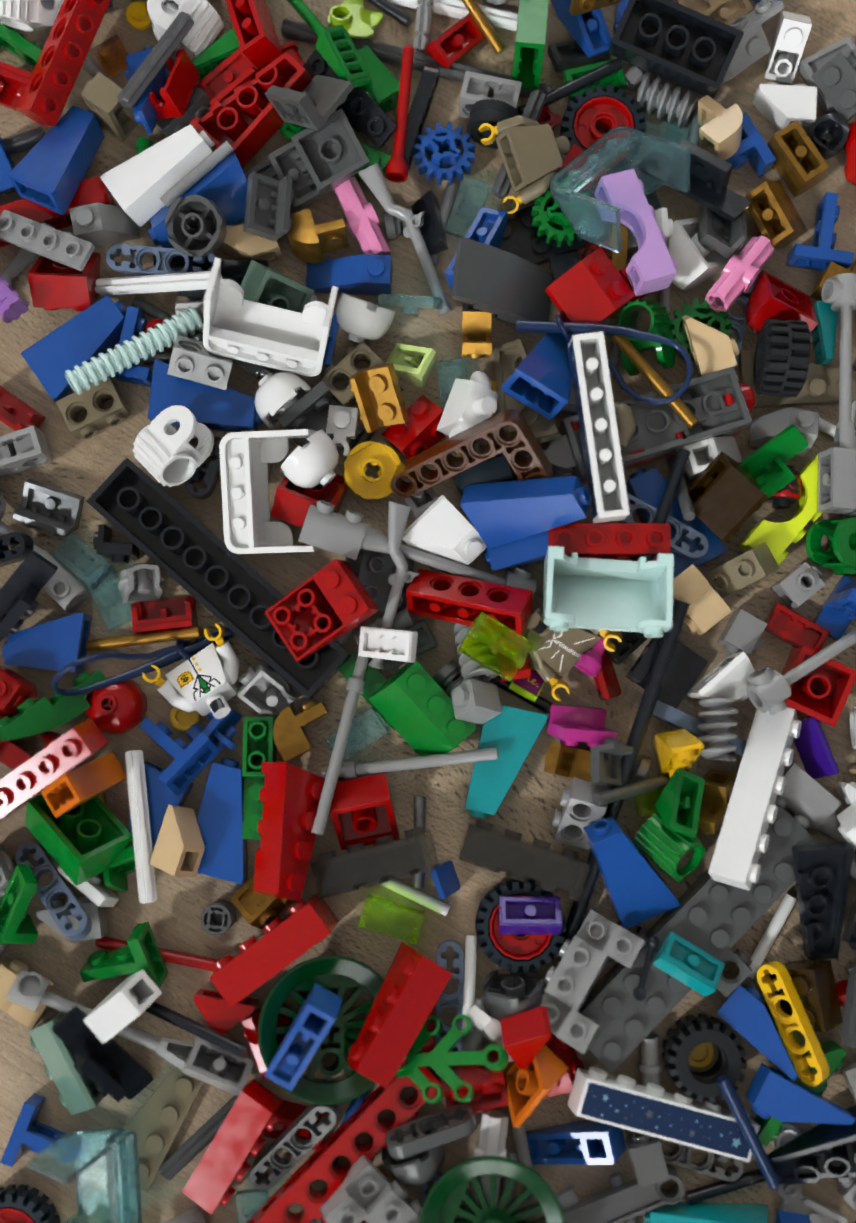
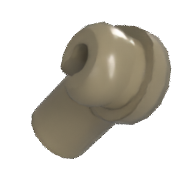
M615 403V415L619 425L620 449H626L636 428V422L631 407L625 403Z

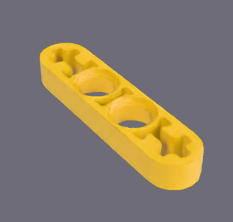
M770 961L761 966L757 971L759 986L798 1077L806 1085L817 1086L829 1076L828 1062L788 970L780 962ZM769 974H775L777 980H771ZM780 989H783L784 992L776 995V990L779 991ZM781 999L790 1003L792 1015H787L782 1011L780 1007ZM794 1030L800 1031L804 1035L806 1040L805 1046L796 1043L793 1037ZM807 1051L810 1052L811 1055L807 1054L804 1057L802 1056V1054L806 1053ZM808 1066L812 1068L815 1067L818 1073L814 1071L810 1072Z

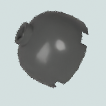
M189 195L176 199L169 207L165 217L169 243L178 252L190 257H206L215 253L222 246L227 234V222L222 210L213 201L200 195Z
M495 970L485 976L482 988L485 1005L489 1013L500 1021L502 1018L540 1007L544 994L543 979L539 980V974L536 971L530 970V973L518 971V973H514L509 970V974L498 975V970Z
M437 1128L429 1129L424 1134H432L437 1131ZM445 1144L404 1159H395L390 1155L388 1148L382 1149V1161L391 1175L409 1186L420 1185L432 1180L441 1169L445 1160Z

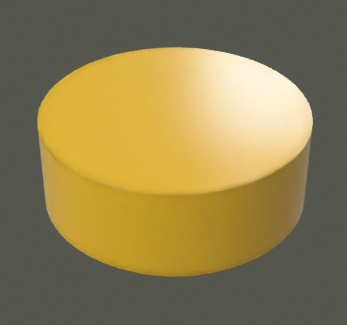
M173 707L170 712L171 724L180 731H188L193 724L200 723L201 715L196 710L186 712Z
M706 1042L696 1046L690 1053L688 1063L695 1068L708 1066L714 1058L713 1045L710 1042Z

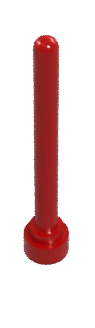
M406 45L403 48L396 115L398 128L394 136L393 156L386 163L385 178L396 183L407 181L409 166L404 159L414 58V48L411 45Z
M105 936L95 941V945L98 948L106 950H116L128 945L125 940ZM159 948L164 962L213 972L216 970L214 964L223 958L219 957L217 960Z

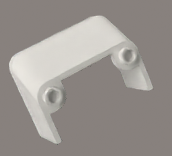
M215 257L204 296L203 346L207 351L218 356L303 376H317L321 373L338 287L332 286L328 304L321 301L309 302L304 306L303 313L244 299V290L236 281L221 279V258Z
M295 429L231 432L221 439L219 453L224 542L228 550L235 554L314 552L323 550L308 544H294V533L288 524L284 522H270L267 463H278L288 456L290 438H308L317 431Z

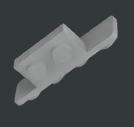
M762 0L755 6V10L747 16H740L731 22V27L743 31L744 34L724 76L722 85L771 51L761 24L785 8L783 1Z
M3 210L0 215V240L78 271L84 269L95 249L91 242L78 238L68 231L62 232L47 223L42 222L41 224L7 210Z

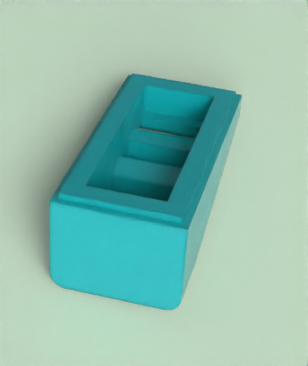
M815 301L812 306L818 324L811 331L816 364L826 366L833 360L838 312L831 310V303Z

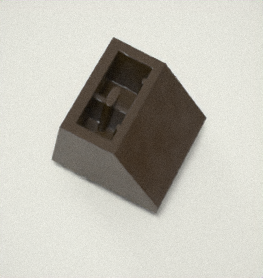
M722 451L688 488L695 515L724 542H727L733 534L737 533L748 518L768 498L749 471Z
M799 960L782 963L789 972L814 1032L827 1033L841 1024L843 1019L831 960ZM769 974L771 980H777L775 974ZM783 989L775 991L776 995L784 992ZM764 998L766 1009L770 1015V1018L776 1030H778L776 1023L773 1019V1016L770 1012V1009L767 1005V1002ZM781 999L780 1007L782 1011L787 1015H792L790 1003Z

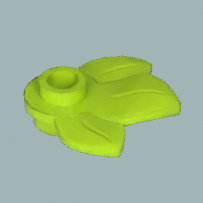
M345 0L341 5L331 8L327 18L328 26L343 25L350 37L366 39L374 35L373 29L381 23L383 13L364 9L363 0Z

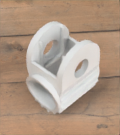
M0 0V23L27 32L42 29L46 26H53L64 0Z
M147 0V10L152 21V29L158 41L180 12L188 13L194 21V26L174 51L173 55L177 57V50L184 49L190 60H193L213 44L224 28L221 16L218 15L216 10L206 0Z
M175 405L164 409L150 425H147L139 432L133 443L134 449L132 451L135 453L134 457L164 487L168 485L171 488L190 479L195 473L196 468L209 457L214 447V435L206 425L196 422L194 414L188 408ZM180 422L178 431L171 425L172 423ZM193 438L198 439V445L196 448L192 447L189 444L190 440Z

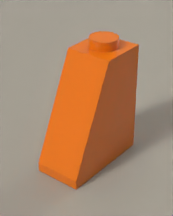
M111 752L63 774L43 789L41 794L54 817L57 818L115 787L127 779V776L124 772L123 764Z

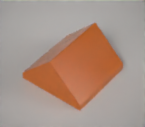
M546 1045L543 1046L526 1070L520 1069L513 1060L503 1071L513 1127L519 1128L539 1107L569 1069Z

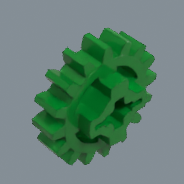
M566 181L564 187L560 188L558 183L554 182L552 191L548 189L545 194L535 199L534 204L536 206H532L531 215L534 216L532 226H540L537 235L540 237L546 234L547 244L554 239L557 240V247H561L562 241H566L570 247L573 245L574 238L581 242L585 235L584 232H590L591 223L595 218V213L591 212L593 211L594 202H586L589 193L580 194V185L577 184L574 189H570L569 181ZM552 201L553 205L548 207L547 211H544L545 207ZM582 217L581 222L574 228V222L578 221L579 218Z
M694 298L693 305L691 306L686 302L682 303V312L676 309L673 311L674 318L676 319L670 320L672 322L670 329H672L673 338L687 350L692 362L694 358L685 328L680 333L683 324L681 317L688 315L715 329L720 327L719 331L727 334L731 339V331L729 329L732 328V320L727 319L728 310L717 313L709 308L706 300H704L703 304H699L698 299Z

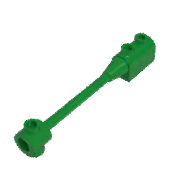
M287 0L319 37L321 30L326 27L302 0ZM365 46L359 49L358 53L372 80L370 84L360 87L387 113L398 105L400 83L372 50Z

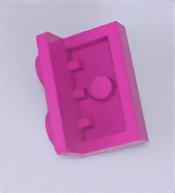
M559 704L551 705L547 734L559 738L560 744L578 746V742H587V746H598L603 744V740L618 739L619 732L605 727L607 713L605 709Z

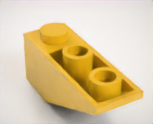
M686 729L655 734L652 745L660 776L669 775L671 778L675 770L679 768L690 771L704 747L703 743Z

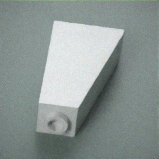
M190 124L107 171L100 178L124 212L141 227L165 206L160 198L213 153L211 148L215 144L204 131L198 134Z

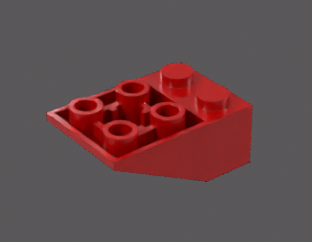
M335 559L264 613L296 662H299L356 628L378 612L379 609L347 561Z

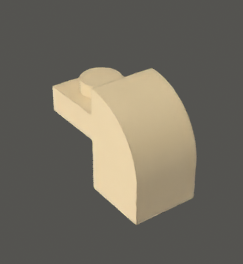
M708 95L698 100V124L702 126L699 128V147L725 161L734 155L741 145L742 110L736 103L725 109L720 102H716Z

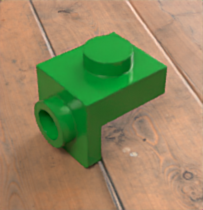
M127 845L103 871L102 876L106 887L120 893L128 891L127 875L136 871L133 845Z

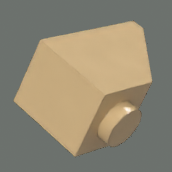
M688 315L681 317L698 374L704 376L737 365L735 356L739 355V349L734 338L730 339L727 334Z

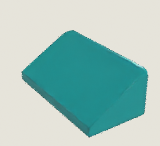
M672 931L669 932L653 961L654 966L703 996H708L716 991L725 963Z

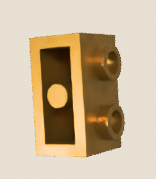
M797 120L775 133L767 144L777 159L773 165L794 197L818 184L829 169V165Z
M764 181L745 196V198L751 201L748 207L749 215L755 221L761 235L770 240L773 248L785 247L808 231L781 181Z

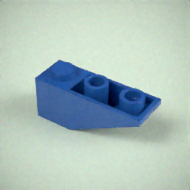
M153 47L126 56L128 69H125L124 72L127 81H129ZM166 63L132 108L138 125L143 123L148 135L153 133L158 121L157 112L150 103L149 95L151 92H154L157 99L160 100L161 94L159 91L161 87L165 86L167 77H169Z

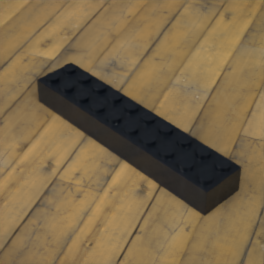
M128 458L115 469L86 501L307 699L313 700L337 673L339 668L351 657L335 641H332L303 660L296 662L264 613L284 596L237 554L228 550L219 538Z

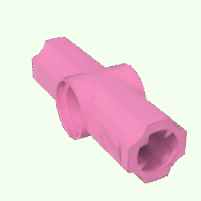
M356 177L349 178L333 189L344 211L343 215L352 237L357 239L363 254L391 255L390 249L379 228L380 223L372 204L370 202L367 203Z
M763 235L760 237L753 236L738 256L733 255L724 267L720 278L706 295L705 300L708 302L709 308L717 313L720 311L726 312L742 292L746 293L756 280L760 269L770 259L774 251L768 238Z

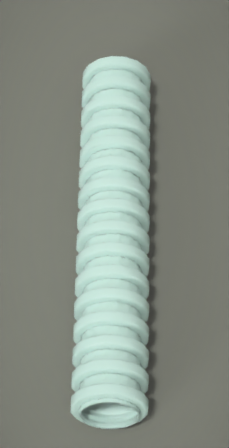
M188 307L187 312L180 311L179 316L172 315L171 320H163L162 325L160 323L155 324L154 329L152 327L147 328L146 333L143 331L139 332L138 337L134 335L131 337V341L124 340L123 345L116 344L113 350L108 348L106 350L107 353H99L98 358L93 356L90 358V362L83 361L80 367L75 365L73 371L66 370L65 377L72 390L81 395L83 389L88 391L91 389V385L98 386L99 381H107L108 376L113 378L116 372L121 374L124 372V368H132L131 364L138 365L141 359L147 360L148 355L153 357L156 355V351L161 353L164 351V347H172V343H175L177 335L188 338V335H195L196 330L199 332L203 331V321L193 307Z

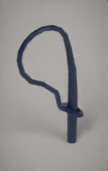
M559 314L555 316L556 321H516V332L560 333L564 335L568 344L572 338L571 334L603 331L604 335L637 338L674 347L682 354L686 362L687 374L681 388L668 398L654 399L639 395L625 384L618 369L608 360L609 369L612 371L621 389L637 401L653 405L669 404L681 397L690 385L693 375L692 359L687 350L675 340L625 326L589 322H565Z
M228 627L224 628V640L233 638L231 630ZM219 631L212 633L211 635L213 637H217ZM203 637L191 643L185 639L177 640L175 646L151 653L127 654L106 652L93 654L75 660L58 671L51 681L52 690L59 695L66 696L99 690L142 676V672L147 674L155 671L156 669L151 665L163 668L182 659L188 660L211 643L217 644L215 641H210ZM108 658L126 660L155 658L131 670L79 689L67 690L58 687L60 678L68 671L95 660Z

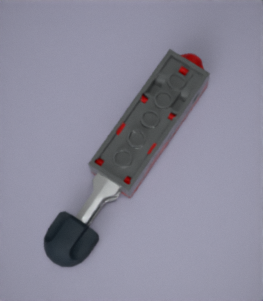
M734 367L691 379L689 387L679 397L699 420L690 429L668 404L653 405L637 401L633 397L616 402L619 404L625 403L631 407L636 422V428L627 448L621 449L623 470L675 455L684 446L705 439L740 435L753 423L750 416L756 404L753 389L737 379ZM684 382L669 387L676 393ZM656 390L642 394V396L662 399ZM577 414L562 420L559 429L563 437L553 440L548 449L543 451L551 463L554 473L563 475L571 472L572 476H577L580 483L587 482ZM503 452L455 476L456 488L461 497L465 486L470 484L517 481L519 479Z

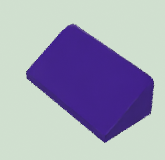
M810 716L799 719L802 722L801 732L798 739L793 738L806 773L813 779L838 774L839 768L819 720Z
M499 896L500 934L561 933L562 913L560 896Z

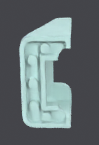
M548 546L544 559V624L549 625L550 630L558 632L568 631V628L638 632L644 633V636L648 638L663 637V633L668 632L672 628L674 554L658 553L656 561L650 560L646 562V557H639L638 561L578 557V552H572L571 556L568 557L564 555V547Z

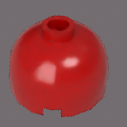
M133 679L91 691L86 696V700L91 706L85 711L88 719L91 718L100 731L108 734H125L130 732V730L143 721L147 711V697Z

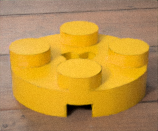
M366 441L358 444L349 452L343 464V478L347 487L354 495L363 500H380L392 493L391 480L401 461L397 453L390 446L375 441ZM368 463L372 466H379L378 478L374 479L372 476H366V465Z

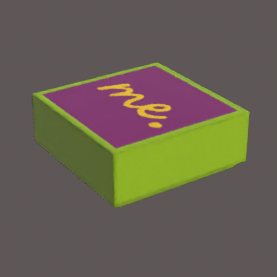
M530 667L531 677L512 680L508 689L534 703L545 681L535 669Z

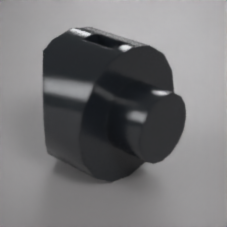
M832 112L814 121L806 134L826 160L836 156L847 141L849 124L843 116Z

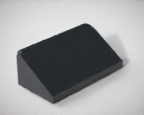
M431 190L411 206L414 215L425 211L423 215L424 224L420 227V231L430 256L448 249L439 202Z

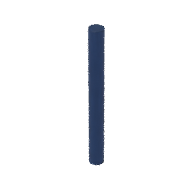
M728 1075L719 1076L716 1082L769 1188H778L781 1182Z

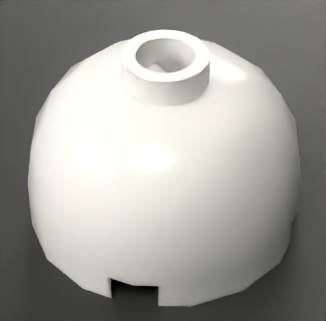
M342 292L336 310L339 326L349 333V340L357 343L365 342L366 339L377 340L382 338L388 332L395 315V311Z
M279 372L275 375L269 373L258 383L260 387L256 392L254 400L256 411L269 429H277L278 427L275 425V423L279 422L277 418L312 388L305 380L294 373Z
M319 430L307 438L309 442L303 447L299 445L280 467V471L296 486L313 488L321 484L325 487L337 475L334 472L339 461L337 447L323 430Z

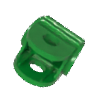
M636 299V302L628 301V305L622 306L621 312L617 313L618 319L615 323L618 326L637 329L636 321L638 314L641 310L647 308L651 315V326L647 332L674 340L670 329V324L672 323L669 317L670 313L666 311V306L660 305V302ZM626 337L641 355L642 351L655 349L658 364H661L664 369L674 367V347L654 341ZM621 351L623 364L630 376L639 375L640 371Z
M844 516L841 520H818L811 525L806 535V551L810 560L815 565L833 570L834 575L856 576V516ZM824 535L829 540V547L826 551L821 547V539Z
M658 812L647 819L634 839V844L677 883H680L684 877L691 874L697 868L707 852L705 847L702 846L703 843L698 838H690L666 828ZM691 849L694 852L691 859L681 869H677L680 859Z

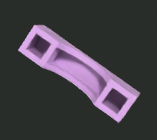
M633 168L601 176L594 195L604 219L622 223L632 231L637 240L638 252L632 256L625 272L635 296H640L668 288L677 274V265L675 259L670 257L664 233L658 228L655 220V211L648 204L644 194L643 182L638 179Z

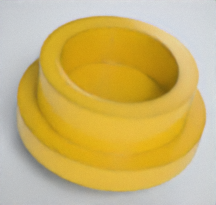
M135 1L128 6L126 18L133 28L144 31L152 26L146 1Z

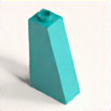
M501 705L502 713L482 725L477 750L498 747L499 759L474 762L464 805L465 809H470L469 815L487 819L488 814L495 815L544 727L548 715Z
M678 1202L671 1205L665 1204L650 1212H646L644 1223H768V1205L698 1202L690 1205L689 1202Z

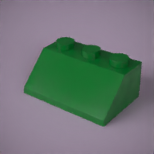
M416 660L415 662L406 663L368 698L419 756L448 753L477 729L472 722L455 719L451 698Z
M42 794L28 800L25 819L26 827L76 886L102 873L132 841V834L98 796L57 818L54 817Z

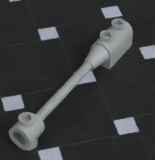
M842 273L828 278L824 282L821 292L822 301L824 303H831V310L840 312L839 422L837 423L832 448L818 453L817 512L848 514L856 513V435L852 422V311L856 310V273Z
M318 500L316 506L310 504L300 532L299 542L354 560L357 559L360 549L389 554L388 536L370 527L368 523L363 522V514L353 510H347L345 515L333 512L335 505L323 500ZM403 544L400 545V549L407 559L465 578L532 590L534 595L536 579L531 578L533 572L526 568L516 566L514 572L507 570L502 578Z
M2 520L0 521V536L14 532ZM19 542L18 546L10 547L11 550L17 551V548L21 547V542ZM34 545L33 551L58 567L56 573L42 589L66 612L73 613L93 592L53 553L42 550Z
M856 629L784 675L777 671H772L770 667H764L751 673L747 677L750 685L747 686L746 692L752 704L763 713L769 711L771 715L785 710L787 704L784 700L791 696L790 685L856 643Z
M791 763L790 767L785 766L783 777H786L785 788L782 795L777 794L775 804L781 805L783 808L788 807L794 813L793 818L805 830L810 826L813 830H818L839 843L848 842L837 829L841 825L836 817L837 815L834 813L842 803L795 763ZM850 842L849 844L854 847V853L856 854V845Z
M23 969L17 975L7 996V1000L35 1012L41 1003L64 1013H68L76 1006L86 1015L92 1011L90 1008L47 991L51 981L42 978L36 972H28ZM127 1025L117 1033L119 1036L155 1050L158 1055L179 1068L181 1073L237 1096L244 1089L254 1063L249 1058L239 1057L199 1037L193 1043L164 1037L161 1039L130 1025Z

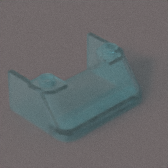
M629 127L611 129L551 178V195L578 237L619 253L622 250L620 208L595 198L594 192L601 176L634 168L638 179L643 182L645 195L651 194L661 185L687 193L690 190L691 148Z
M125 1127L68 1132L28 1161V1168L64 1185H67L76 1178L78 1212L65 1223H142L138 1142L134 1131Z

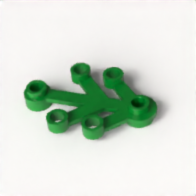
M463 1014L457 1015L453 1019L452 1028L430 1053H419L431 1037L439 1035L442 1031L441 1021L435 1016H428L406 1055L405 1065L399 1067L395 1076H408L422 1090L424 1100L435 1104L441 1101L443 1089L439 1084L430 1082L418 1068L431 1067L451 1087L455 1099L467 1103L474 1097V1088L471 1084L462 1081L449 1066L485 1065L486 1068L499 1072L507 1067L509 1054L499 1044H490L485 1047L484 1051L449 1052L463 1035L469 1034L472 1030L473 1024L471 1019ZM466 1019V1029L459 1031L458 1022ZM433 1020L436 1021V1029L433 1032H429L427 1029L428 1023ZM492 1051L499 1053V1060L496 1063H491L489 1060V1055ZM462 1086H467L469 1089V1094L466 1098L459 1096V1089ZM431 1087H436L437 1096L434 1099L428 1097V1090Z

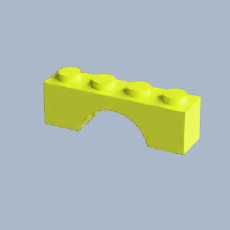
M818 454L811 458L799 472L802 481V491L794 516L789 521L782 523L762 520L753 527L738 545L741 550L747 552L766 542L779 565L789 554L786 548L791 542L796 544L806 534L807 530L804 528L810 520L816 521L823 512H817Z

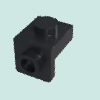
M99 524L98 532H95L93 537V547L98 555L104 558H111V562L119 564H129L130 559L139 560L140 549L136 545L111 542L112 529L106 525Z

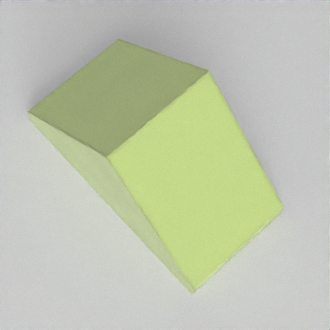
M396 343L385 364L393 363L398 377L423 389L436 365V351L432 348Z

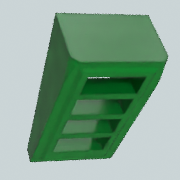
M343 25L323 28L315 48L341 80L350 81L354 88L370 84L372 78Z
M234 28L230 29L191 60L200 74L198 82L240 48Z

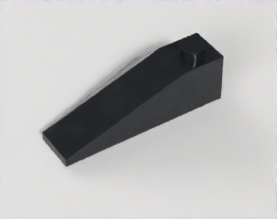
M856 1105L845 1109L855 1118L853 1125L821 1123L767 1154L781 1184L817 1183L820 1178H838L839 1183H850L849 1178H856Z

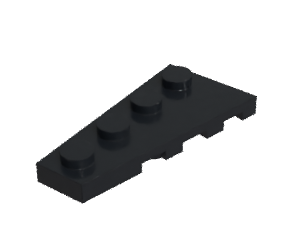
M848 842L791 846L804 955L810 961L837 959L854 847Z

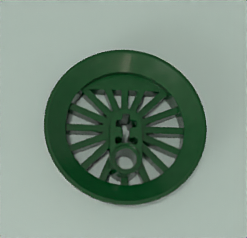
M319 956L308 959L291 968L270 990L262 1006L258 1023V1044L266 1069L279 1048L276 1034L287 1033L291 1026H277L279 1013L295 1018L298 1014L297 1011L282 1006L289 994L302 1006L305 1000L296 991L309 990L311 992L315 984L330 992L331 988H337L335 995L341 998L346 987H356L341 1004L333 1024L335 1027L330 1028V1033L325 1036L312 1057L306 1075H301L292 1091L279 1085L288 1094L312 1104L333 1105L355 1099L377 1084L357 1073L354 1069L350 1071L345 1059V1048L350 1052L352 1047L345 1037L357 1040L359 1036L358 1033L348 1029L362 1028L366 1019L348 1020L371 1009L384 981L371 967L356 959L345 956ZM366 989L372 999L347 1011ZM326 1053H336V1060L331 1066H323L321 1064L322 1058ZM316 1068L325 1076V1079L313 1078ZM343 1069L345 1074L332 1078L333 1076H337Z
M500 1156L471 1158L446 1171L429 1191L420 1217V1223H566L561 1204L549 1184L530 1167L513 1159ZM490 1174V1205L478 1175ZM496 1174L509 1177L497 1207ZM470 1180L479 1202L467 1190ZM516 1180L525 1187L506 1206ZM532 1193L539 1201L516 1210ZM462 1200H463L470 1208H468V1207L462 1205V1204H461ZM541 1212H544L546 1221L523 1220ZM456 1215H459V1216L464 1217V1218H455V1217H456Z

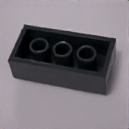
M629 0L611 41L608 54L703 96L708 95L714 99L744 32L672 0Z

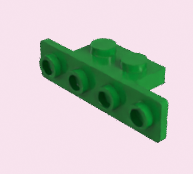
M791 424L741 461L740 464L749 471L768 498H770L796 478L785 463L808 446V442L797 427Z

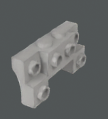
M593 910L589 911L580 930L572 941L567 939L559 952V955L562 957L557 968L552 966L543 981L547 986L540 1005L547 1007L551 1032L582 1054L586 1053L587 1047L600 1025L579 1011L608 958L611 957L631 969L638 953L645 944L643 939Z
M363 1154L352 1165L341 1186L323 1204L320 1210L327 1223H361L363 1220L367 1223H420L423 1204L416 1198L411 1201L407 1197L408 1191L397 1179L393 1182L389 1180Z

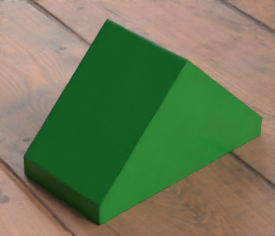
M680 768L675 770L654 804L666 828L690 838L696 837L705 784L704 778Z

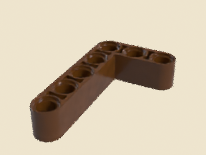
M508 409L401 462L397 466L391 480V489L395 495L401 498L411 497L501 452L507 458L519 480L534 479L533 476L535 475L553 478L554 470L520 412ZM512 425L516 428V431L508 432L502 426ZM484 438L489 444H480L476 439ZM526 450L531 455L527 457L521 456L518 451ZM458 451L463 457H455L450 452ZM425 464H432L437 469L431 470L427 468ZM401 477H408L412 482H405Z

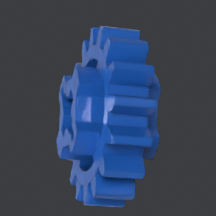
M448 122L446 128H442L440 123H436V130L433 131L431 128L426 127V136L418 135V144H414V164L418 166L419 175L426 173L427 182L435 178L437 179V185L440 186L443 180H447L450 186L453 183V178L456 177L461 182L463 180V172L470 174L471 164L475 163V144L470 143L469 133L462 135L461 126L453 130L450 122ZM426 153H428V158L431 159V162L427 160Z

